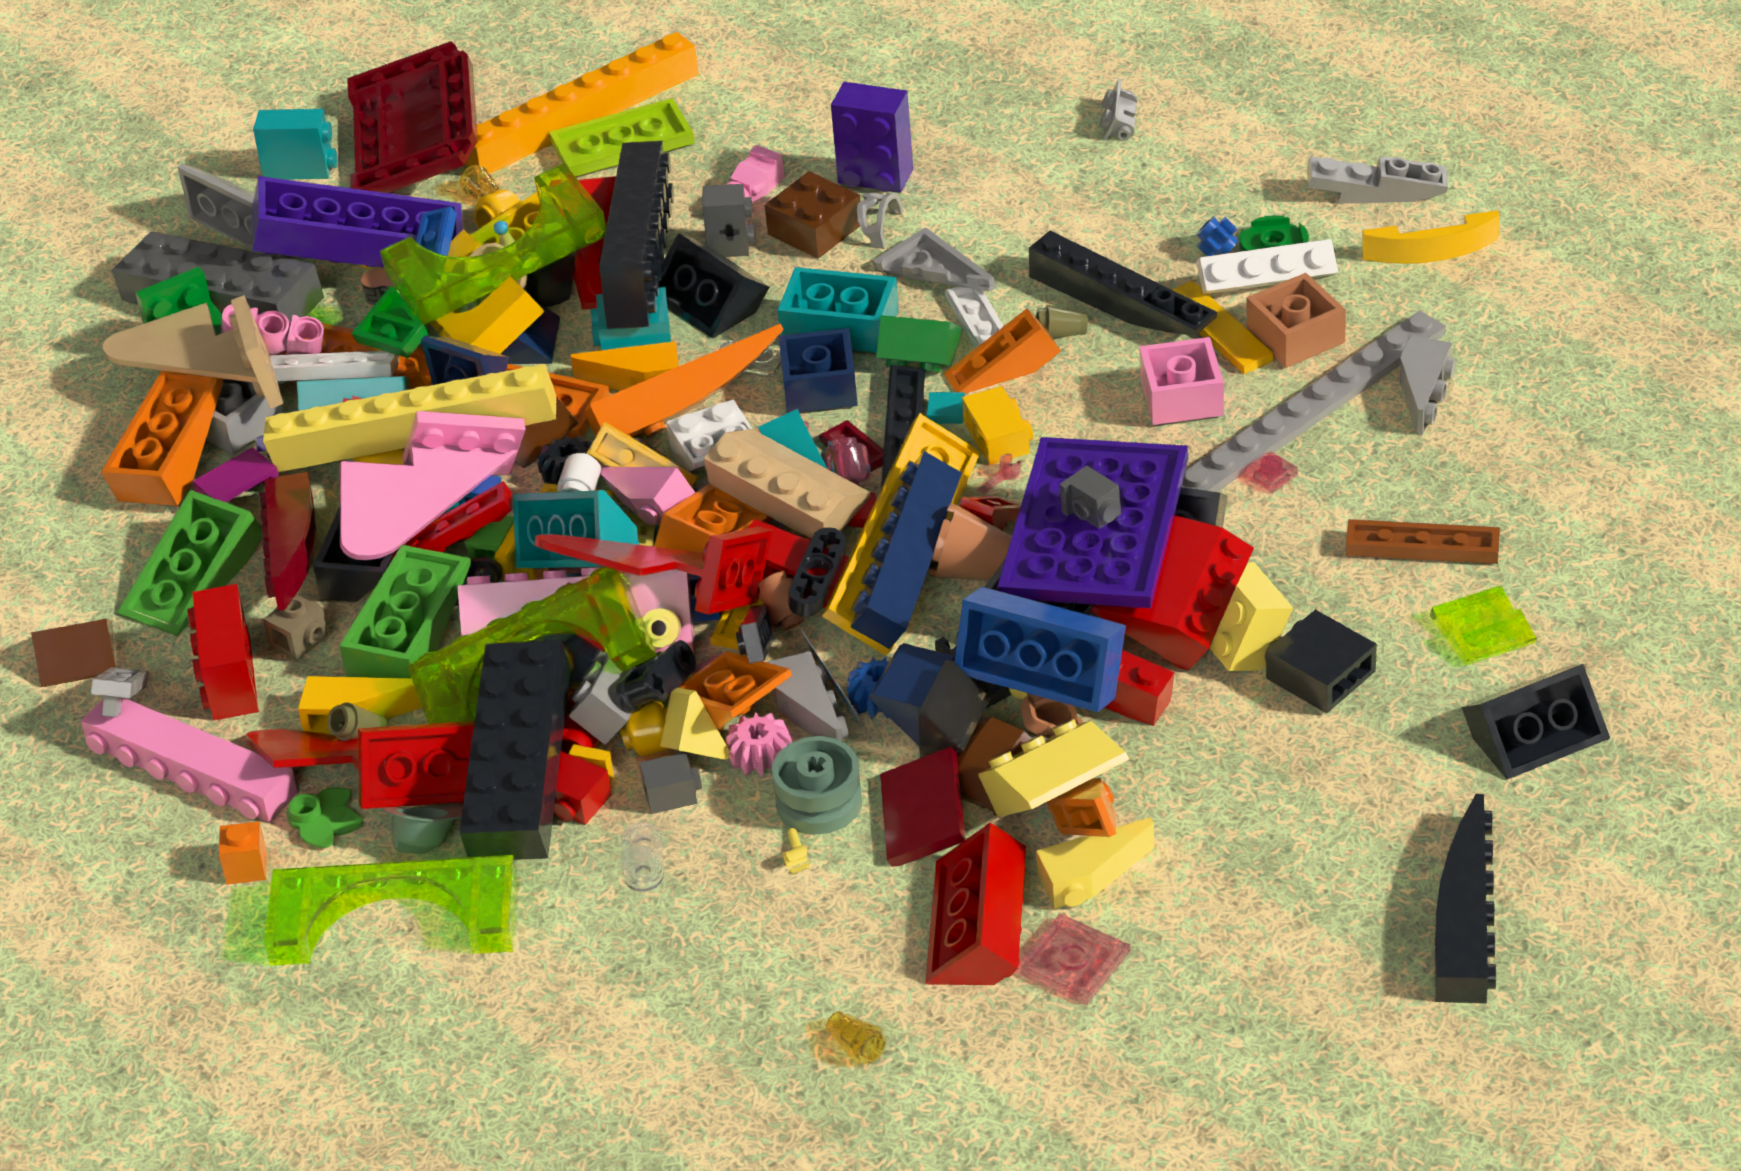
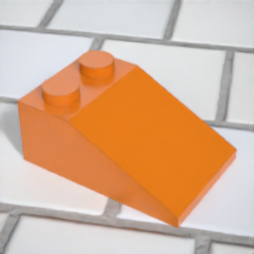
M708 484L663 513L654 547L703 553L705 544L709 541L710 536L747 529L754 519L770 524L773 518Z
M726 651L682 682L679 688L697 692L720 733L726 723L736 716L749 712L755 702L791 677L792 673L789 668L764 661L749 664L748 657Z

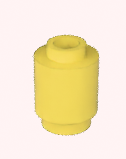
M664 608L649 611L644 615L640 623L642 638L653 647L671 645L678 639L681 632V623L677 615L671 610ZM658 620L663 621L666 625V632L661 636L654 634L652 631L653 623Z

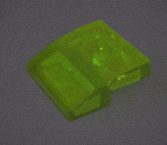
M1501 585L1433 606L1429 614L1466 666L1535 644L1537 641L1521 608L1514 610Z

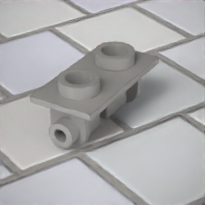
M1118 78L1113 90L1107 89L1102 101V108H1105V111L1100 121V127L1104 128L1103 140L1107 141L1109 135L1118 137L1122 141H1126L1134 135L1137 97L1133 92L1121 89L1122 79Z

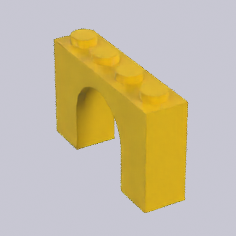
M463 229L450 243L439 295L416 302L426 314L424 318L442 337L452 338L501 354L545 311L509 276L478 306L459 313L464 298L472 289L465 277V266L470 255L480 247Z

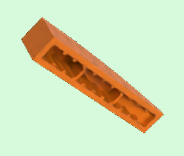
M781 323L589 404L584 413L595 436L604 422L632 438L643 433L648 438L666 429L664 424L667 421L678 418L696 408L725 388L751 366L782 333L784 329Z

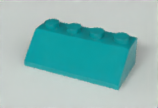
M605 490L513 494L516 568L605 567L539 548L534 545L537 535H567L639 545L637 526Z

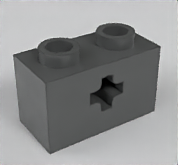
M744 184L703 186L702 210L707 245L725 257L749 256V245L756 244L755 225L748 224L747 218L753 217L752 198L745 197Z

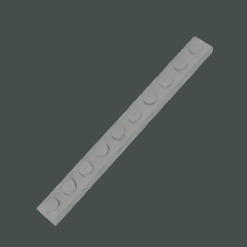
M1419 310L1187 469L1181 487L1213 492L1220 491L1399 367L1401 354L1410 335L1438 340L1446 334V325Z

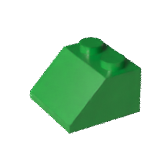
M881 315L876 358L886 361V367L889 368L890 365L907 367V363L921 364L920 368L925 371L941 372L942 366L951 367L963 329L948 321Z

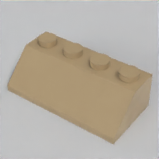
M753 429L726 432L704 457L709 484L812 539L816 531L822 528L831 527L842 531L871 496L870 492Z

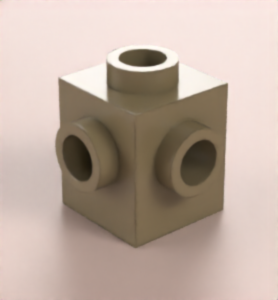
M297 594L285 610L278 611L276 607L263 619L270 647L295 660L301 658L328 634L322 607L317 602L307 600Z

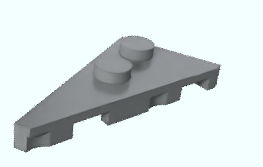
M926 227L873 260L875 269L895 276L989 292L996 288L994 277Z

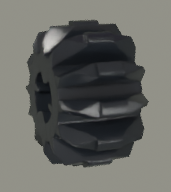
M566 435L562 440L552 438L551 445L542 446V452L538 456L539 461L537 464L544 483L558 485L566 459L572 454H586L592 441H583L581 435L574 439H569Z

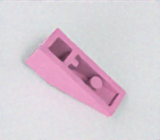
M601 467L600 475L610 489L614 491V494L648 525H660L663 513L695 493L677 467Z

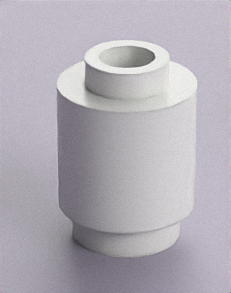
M585 453L570 455L564 464L557 485V491L595 490L601 472V466L598 461Z

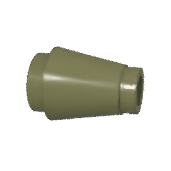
M1046 305L1045 308H1037L1035 317L1053 339L1087 333V313Z
M349 702L336 705L328 716V729L330 733L341 741L358 739V728L387 727L384 716Z

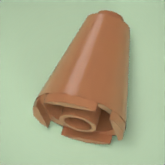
M950 503L947 511L954 512L952 520L944 519L932 557L933 561L939 562L938 568H930L929 575L938 578L989 581L1006 559L1012 536L960 506Z

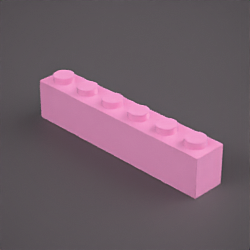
M126 698L122 700L121 715H118V717L102 716V699L81 720L86 744L96 754L102 755L105 752L116 757L127 767L135 765L147 770L157 780L165 778L175 782L187 793H193L194 791L208 796L218 806L226 804L238 809L248 819L253 820L257 817L270 823L298 793L292 768H273L255 752Z

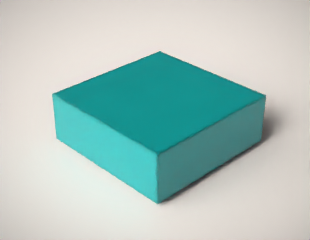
M929 392L927 418L936 424H963L962 397H965V392Z

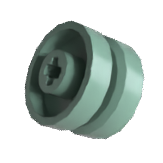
M814 736L804 737L791 742L778 752L772 763V778L777 814L785 825L795 828L797 832L806 834H828L846 827L857 817L862 807L858 757L850 746L839 739Z

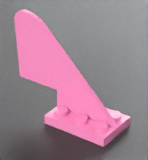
M417 411L402 456L403 465L341 461L340 547L347 556L357 560H371L387 556L399 549L401 545H404L491 475H509L526 430L524 419Z

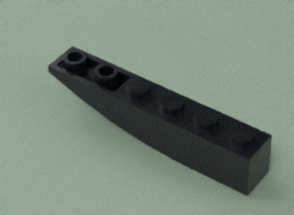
M1051 230L1029 247L1030 278L1126 323L1168 333L1196 336L1217 318L1216 311Z
M1475 794L1464 814L1448 851L1440 881L1435 926V1002L1487 1004V990L1496 989V964H1488V957L1495 958V932H1487V926H1494L1495 904L1494 901H1486V895H1493L1494 871L1486 870V865H1493V840H1485V835H1492V811L1484 810V794Z

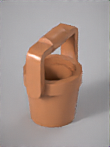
M1029 693L1022 700L1021 712L1024 725L1027 730L1038 736L1042 735L1047 739L1054 736L1053 728L1071 719H1074L1076 724L1082 723V719L1077 717L1076 706Z

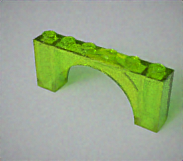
M565 163L534 177L539 202L541 203L539 214L525 234L502 249L479 256L451 257L427 250L410 236L380 251L387 277L423 325L493 292L509 276L517 280L605 237L606 223L602 209Z
M609 567L598 568L589 577L579 582L563 585L554 594L540 601L529 602L516 613L505 618L494 619L485 628L471 635H462L456 638L452 644L438 651L428 652L420 656L418 661L408 665L407 668L428 724L475 721L485 644L529 642L551 634H576L602 645L610 660L622 672L657 656L626 577L616 569Z
M513 855L273 869L264 934V945L269 965L310 964L318 941L337 920L367 904L398 898L428 901L442 906L456 915L468 930L472 954L513 952L518 885Z

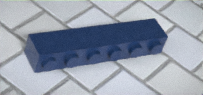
M925 451L915 462L909 460L899 476V480L903 484L897 488L891 498L890 505L894 509L888 513L881 525L880 531L884 533V536L875 544L871 552V557L875 559L874 563L869 565L861 580L865 588L859 592L851 607L855 615L850 627L888 649L907 630L934 554L943 521L947 517L948 507L952 503L962 474L959 470Z

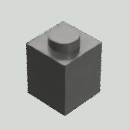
M686 752L639 762L643 788L651 814L697 804L696 790L702 789L698 767H690Z

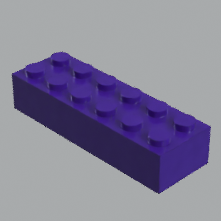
M258 176L252 204V251L409 271L422 213L451 206L457 212L452 241L463 230L461 203Z

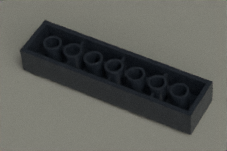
M662 141L622 143L599 264L607 329L649 327L651 313L657 312L656 297H659V281L662 280L661 265H664V249L667 248L666 234L669 233V218L672 216L671 203H674L673 183H668V173L671 172L670 154L664 153Z

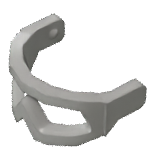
M865 193L863 194L865 200L857 205L859 225L863 234L870 238L872 247L884 249L886 243L883 236V226L886 208L888 205L890 213L902 215L904 210L900 197L897 193H886L885 195ZM878 201H881L878 208L877 222L868 226L866 211L877 205Z

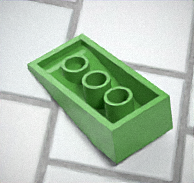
M190 490L117 613L178 636L189 625L187 608L194 607L192 592L226 586L247 564L262 539L261 525L248 510Z
M401 545L339 645L346 677L420 679L422 683L433 663L457 601L458 585H463L471 565L470 558Z

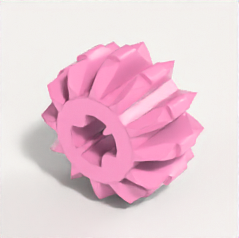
M755 712L753 718L748 719L740 716L738 724L729 725L725 744L730 751L729 759L733 769L741 768L745 776L751 773L753 769H757L758 774L762 778L764 769L769 768L772 771V763L778 752L791 743L792 740L784 720H775L772 713L759 717Z

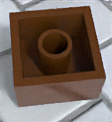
M808 171L764 205L767 234L819 259L860 227L857 215V205L861 202L860 195Z

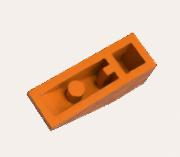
M1027 308L948 369L944 375L955 392H965L966 394L1034 373L1058 355L1061 350L1044 326Z
M1092 778L1047 801L1056 827L1061 834L1111 837L1116 834V813L1112 806L1114 797L1108 785L1101 778Z

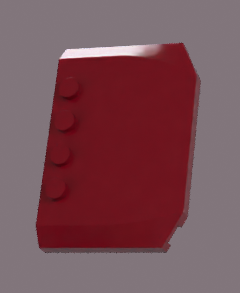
M450 41L347 78L348 98L353 106L355 172L350 174V188L390 194L465 165L478 142L473 64L468 54L463 50L459 51L455 43Z

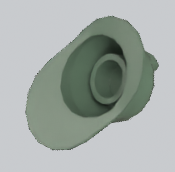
M463 804L384 808L383 811L392 815L395 849L403 853L424 854L441 846L446 841L452 821L461 818Z

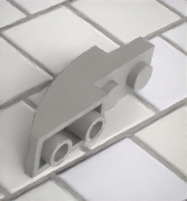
M1310 156L1307 165L1308 188L1337 192L1338 204L1416 202L1444 194L1448 189L1446 166H1440L1431 162L1421 163L1404 160L1399 157L1380 156L1375 167L1365 163H1350L1328 157L1318 158Z

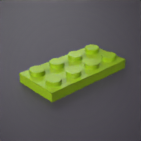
M673 98L549 132L550 142L570 178L618 165L622 143L662 141L664 152L695 144L694 133Z

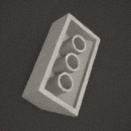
M184 164L178 166L189 218L252 248V204L255 193L249 192L212 173ZM269 254L272 256L290 259L292 257L289 255Z

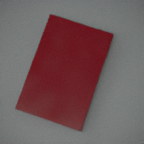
M952 747L880 773L886 856L891 867L907 864L958 845L966 840L958 757Z

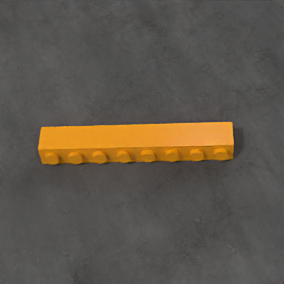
M679 32L668 34L658 41L640 47L624 57L615 59L607 65L592 72H587L575 80L559 85L541 96L532 98L526 103L477 124L478 142L465 164L482 178L552 145L550 142V131L619 113L699 75L695 45Z

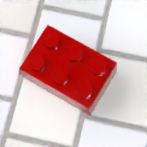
M238 584L192 592L194 607L187 608L191 631L196 630V633L190 634L193 655L198 656V659H192L196 682L204 683V686L199 687L203 709H211L213 721L258 713L250 633Z

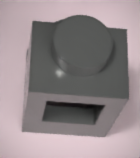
M1085 466L1059 484L1062 513L1066 516L1075 513L1079 519L1086 520L1100 529L1121 514L1119 485L1089 466Z

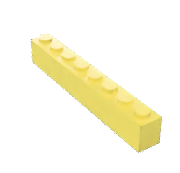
M545 364L525 366L510 371L489 373L468 379L453 380L442 384L421 386L395 393H384L379 396L348 400L342 403L269 416L265 419L263 442L272 463L277 467L278 472L403 449L406 447L417 411L523 418L525 425L556 420V393Z

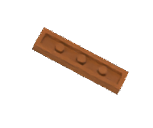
M1348 519L1345 556L1498 564L1500 527Z

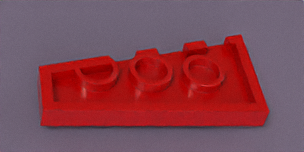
M616 176L553 182L549 187L559 227L577 242L573 278L582 310L597 308L596 295L602 294L599 264Z

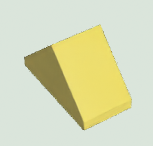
M683 688L674 689L670 695L660 746L727 760L730 751L697 692Z

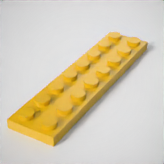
M921 413L915 418L822 615L825 619L883 655H888L894 645L888 649L852 629L850 626L855 612L851 610V607L859 592L865 588L861 580L869 565L874 563L875 559L871 557V552L875 544L884 536V533L880 531L881 525L888 513L894 509L890 505V501L897 488L903 484L899 480V476L909 460L915 462L925 451L962 472L951 503L957 505L981 452ZM948 511L946 520H951L954 512Z

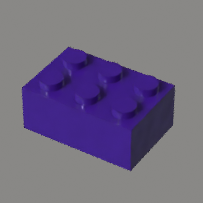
M844 81L831 103L838 184H845L849 187L872 188L882 192L892 191L901 193L913 171L908 90Z

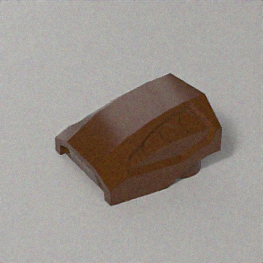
M994 717L976 720L973 723L972 731L956 751L962 799L979 807L987 808L993 812V815L997 816L978 774L991 768L988 762L990 759L1008 751L1011 752L1012 756L1022 752L1021 744L1032 738L1024 730Z

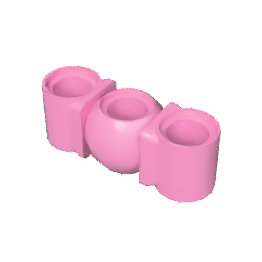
M232 304L228 305L222 313L221 334L233 330L229 315L234 314ZM250 308L269 354H279L285 350L286 355L321 353L323 325L316 318L311 316L300 318L297 315H293L292 321H290L285 314L277 311H265L258 315V308Z

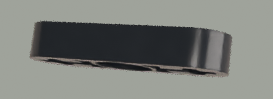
M827 527L819 529L814 533L789 587L788 606L796 615L808 617L817 614L821 610L845 557L846 536L842 531ZM831 545L828 555L823 554V548ZM818 567L826 570L827 573L822 576H814L808 570ZM807 588L811 589L812 595H809L807 599H803Z

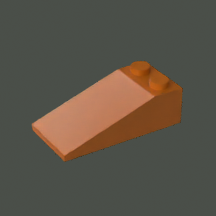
M161 370L101 471L118 502L178 506L194 479L222 388L223 378Z

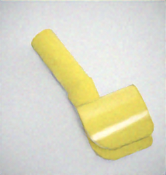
M795 828L788 829L787 834L791 849L783 852L782 856L787 868H790L808 860L806 858L807 848L805 845L800 844L797 830ZM807 862L789 869L791 874H795L808 869L810 864Z

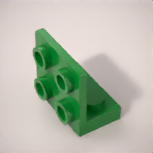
M199 266L135 292L143 324L207 303L216 336L221 334L222 314L210 299L205 273Z

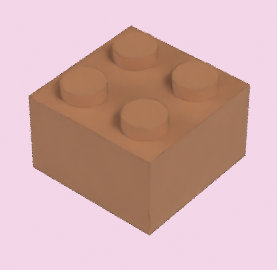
M1306 272L1246 297L1247 330L1272 351L1273 356L1285 368L1345 343L1346 309Z

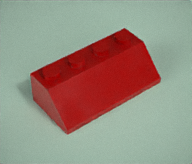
M991 822L936 861L925 980L927 985H995L1004 978L1012 976L1018 969L1020 963V935L1022 932V904L1024 901V874L1026 871V846Z

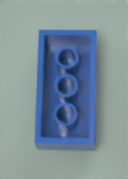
M980 587L962 601L953 673L1099 712L1113 701L1116 696L1126 625Z

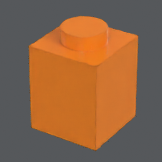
M260 821L220 826L219 858L227 885L266 880L267 849Z

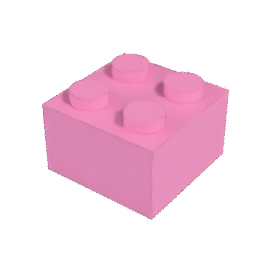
M1210 337L1139 346L1140 381L1153 425L1224 416V382Z

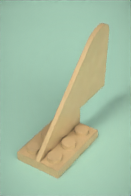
M244 295L231 300L234 314L229 315L233 330L217 336L208 305L204 303L115 333L102 344L106 357L118 365L252 382L257 397L265 396L270 409L284 404L269 352Z

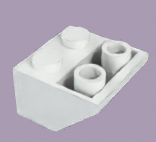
M734 399L667 421L671 453L678 464L690 472L706 468L704 457L726 432L752 429Z

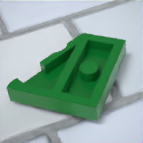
M390 286L351 334L359 344L409 358L421 343V339L427 336L428 332L420 319L414 315L410 306L401 298L396 288Z

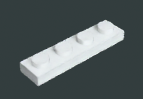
M1331 239L1200 257L1196 261L1203 295L1275 285L1305 272L1313 279L1332 276L1338 273Z
M385 351L270 355L278 385L295 380L314 381L321 379L392 377L399 365V356Z

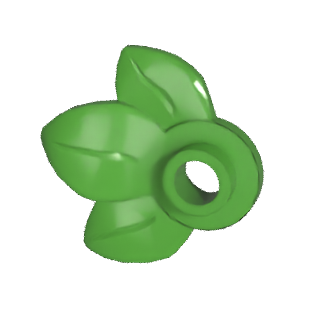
M327 788L317 795L300 794L290 801L286 812L289 825L300 831L301 839L308 845L317 848L331 847L334 842V835L351 833L363 825L361 816L345 806L351 798V790L347 788Z

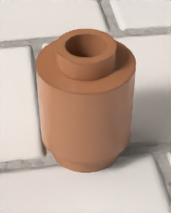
M781 571L758 583L761 591L758 595L762 603H766L768 615L774 627L782 625L784 630H788L800 625L805 619L789 609V587L793 579L788 578L785 571Z

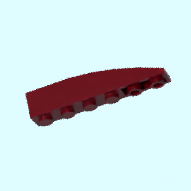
M308 472L265 479L266 493L259 494L262 508L260 513L263 524L261 529L264 541L262 545L265 557L263 559L266 576H264L268 598H276L278 611L285 610L299 591L310 570L315 554L317 527L314 499Z

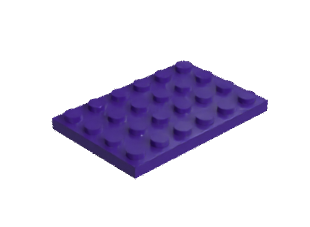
M1041 437L998 583V591L1036 601L1151 608L1189 458L1188 445ZM1085 466H1089L1119 485L1121 514L1100 529L1086 520L1079 519L1075 513H1071L1068 516L1062 513L1059 484Z

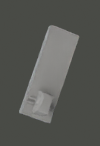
M111 667L92 679L91 694L103 695L102 716L118 717V715H121L123 698H131L146 688L149 671Z

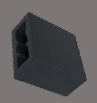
M1315 609L1303 620L1297 621L1292 629L1282 638L1273 641L1269 645L1265 653L1266 679L1327 714L1376 672L1377 644Z

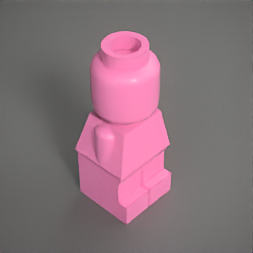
M755 145L749 151L750 155L743 162L738 163L730 178L731 181L725 184H744L745 197H751L752 202L767 195L785 178L782 154L759 145Z

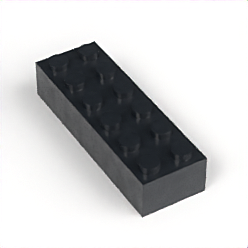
M562 640L485 644L459 831L469 862L545 859L549 856L571 672Z

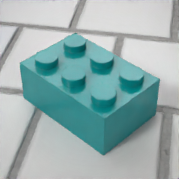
M795 267L777 310L779 324L781 323L784 329L780 335L849 328L852 351L877 353L881 315L896 317L899 311L897 279L892 276Z

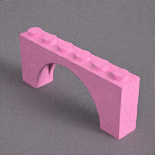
M604 567L581 569L580 577H566V570L543 572V579L528 580V573L505 574V582L490 583V576L467 577V585H458L463 667L483 662L485 644L510 643L523 620L539 605L557 597L567 582H570L585 593L601 595L619 603L631 612L640 623L644 615L653 609L664 608L671 610L677 615L681 623V632L676 641H685L692 649L696 660L690 573L672 569L643 576L619 571V574L604 575ZM658 620L653 623L652 631L654 634L661 636L666 632V625L663 621ZM652 646L653 652L665 651L669 646ZM481 672L476 673L475 676H481Z

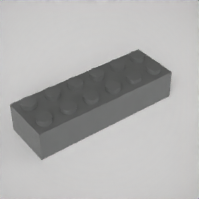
M152 231L112 269L121 299L138 305L135 292L198 266L205 273L210 299L221 314L228 305L232 304L231 300L244 295L250 308H258V315L265 311H277L285 314L292 321L293 315H297L300 318L307 316L324 298L315 265L312 263Z

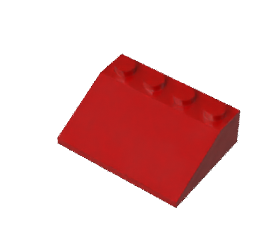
M1174 515L1152 607L1133 608L1093 605L1090 611L1104 620L1126 625L1125 634L1178 668L1189 671L1209 649L1254 547L1223 527Z

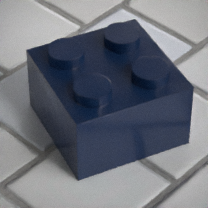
M849 328L778 336L787 413L796 409L799 412L858 406Z

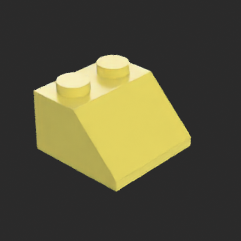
M1248 562L1209 647L1228 671H1258L1266 668V650L1273 641L1280 639L1293 610L1289 602L1254 562Z

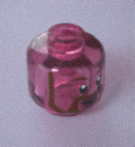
M850 437L831 440L828 442V447L821 452V457L827 469L858 486H860L859 483L869 479L871 471L868 451L865 445L857 443V438Z

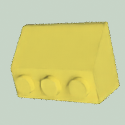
M1071 719L1054 727L1055 735L1046 740L1040 735L1022 743L1023 751L1014 756L1008 751L990 759L988 762L991 768L978 775L997 817L1031 810L1129 760L1126 752L1092 721L1076 724L1075 720Z

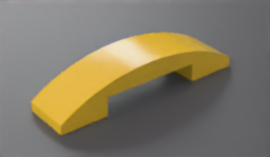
M1498 210L1464 215V224L1407 233H1399L1396 225L1362 230V257L1365 260L1395 264L1428 263L1460 257L1482 249L1498 239L1500 214Z

